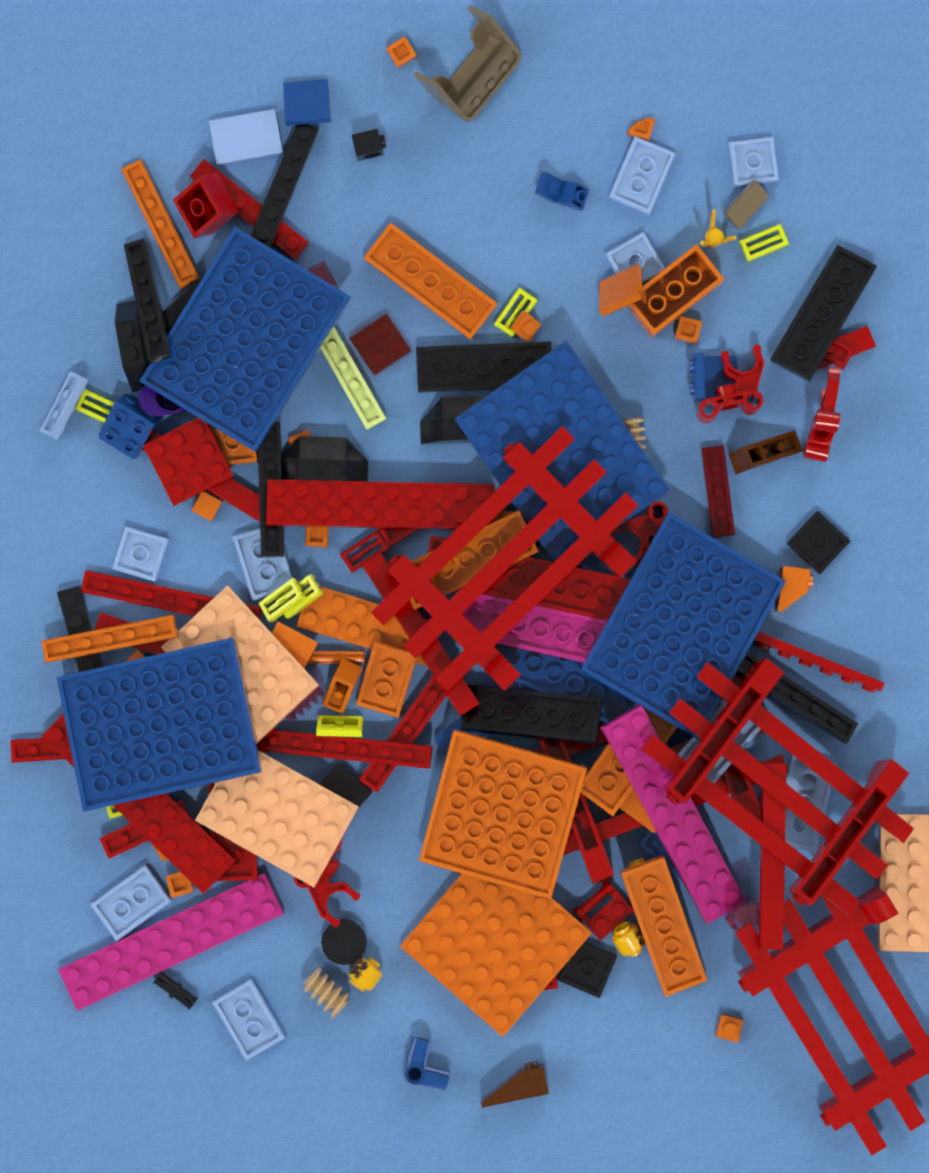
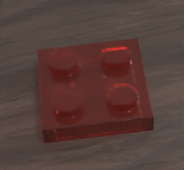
M387 313L349 338L374 377L412 352Z

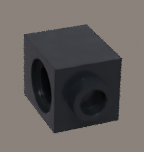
M378 128L351 135L357 161L384 155L383 148H386L384 134L379 135Z

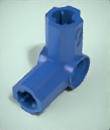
M412 1037L404 1068L406 1080L413 1085L418 1084L446 1091L450 1071L427 1066L432 1041ZM413 1067L420 1069V1076L416 1079H411L408 1076L409 1070Z

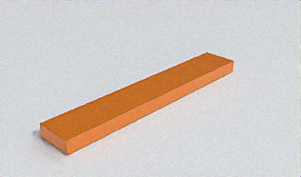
M140 159L121 168L180 290L200 280V277L142 160Z
M168 615L42 640L41 644L45 663L179 636L175 615Z

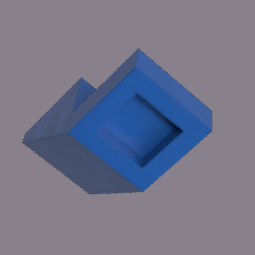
M541 172L535 194L550 202L583 211L589 189L573 181H562L548 172Z

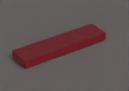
M724 445L701 448L712 537L735 535Z

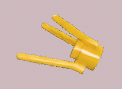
M715 209L711 213L709 230L704 237L705 241L700 242V245L704 248L708 246L715 248L721 243L726 244L737 238L735 235L724 237L723 232L715 227Z

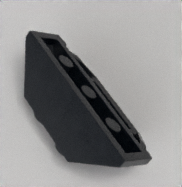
M133 300L116 304L115 328L123 370L132 392L141 391L145 386L139 381L150 365V362L147 358L136 301Z
M486 396L441 397L420 421L421 444L470 443L454 419Z
M300 436L281 455L282 480L368 482V460L346 437Z

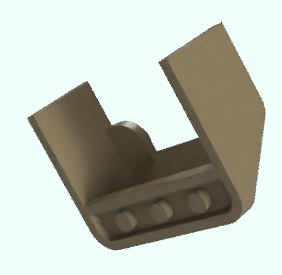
M469 5L467 9L478 22L471 32V41L475 45V49L449 80L441 75H437L431 80L418 72L413 74L432 97L464 121H472L479 114L521 60L520 50L491 15Z

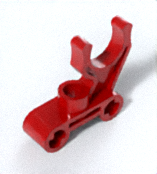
M755 345L752 348L751 352L755 358V365L746 372H740L731 366L728 351L721 353L720 359L723 374L729 380L734 381L735 385H725L715 389L717 397L705 399L700 403L696 416L701 423H712L719 411L741 408L744 414L754 415L760 410L763 404V396L757 391L765 364L760 345ZM751 399L753 403L756 402L757 406L753 407L751 403H747V400ZM710 408L712 410L711 415L705 414L703 412L704 409Z
M831 366L828 368L826 389H821L819 409H817L805 443L803 458L826 462L828 459L830 445L834 433L838 431L841 417L840 413L835 412L841 368Z
M654 502L648 507L646 515L627 520L609 535L614 539L622 531L634 533L640 542L639 551L633 556L638 561L645 554L649 546V536H655L668 513V507L663 502ZM654 506H660L663 509L661 511L663 515L661 518H655L652 515L654 513L652 509Z
M343 837L315 887L301 882L296 877L293 878L297 886L308 888L320 917L329 921L333 927H338L341 920L330 914L327 907L329 897L338 891L348 893L354 901L359 900L361 894L346 882H330L331 876L341 865L334 856L343 845Z

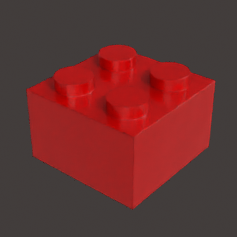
M218 173L198 177L173 199L194 239L212 235L239 212Z

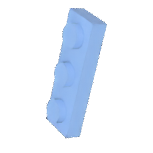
M71 371L69 372L40 432L58 440L65 429L70 415L75 410V405L80 395L85 390L88 379Z

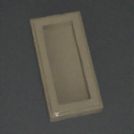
M752 180L723 214L735 228L740 229L767 200L769 195L757 181Z

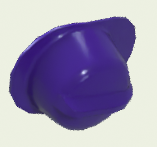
M146 385L139 393L141 408L152 416L178 414L185 411V409Z

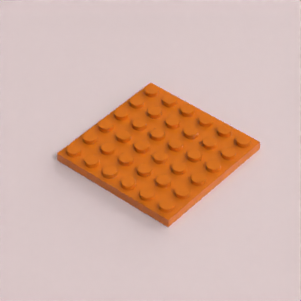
M454 729L419 861L551 899L588 767Z
M461 874L400 947L503 1037L592 932L553 898L547 899Z

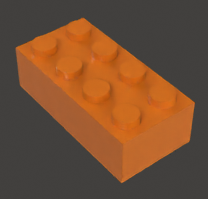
M696 244L643 285L642 299L626 306V308L652 339L719 287L725 279Z

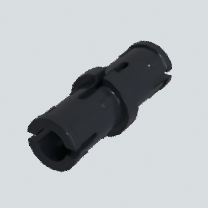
M161 971L158 975L159 978H156L153 983L170 994L168 997L171 999L174 997L190 1010L193 1006L192 1003H195L198 998L182 987L183 984L180 982L176 983Z

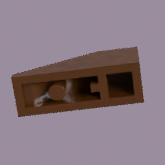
M794 430L744 446L728 453L737 475L800 453L802 448Z
M538 1061L525 1063V1067L517 1070L481 1099L482 1108L549 1094L543 1063L538 1064Z

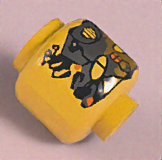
M623 922L614 928L612 941L621 955L635 957L643 951L642 948L645 945V941L637 924Z
M371 957L368 961L364 958L358 959L349 971V977L351 978L349 982L362 992L373 990L382 978V972L379 970L381 965Z

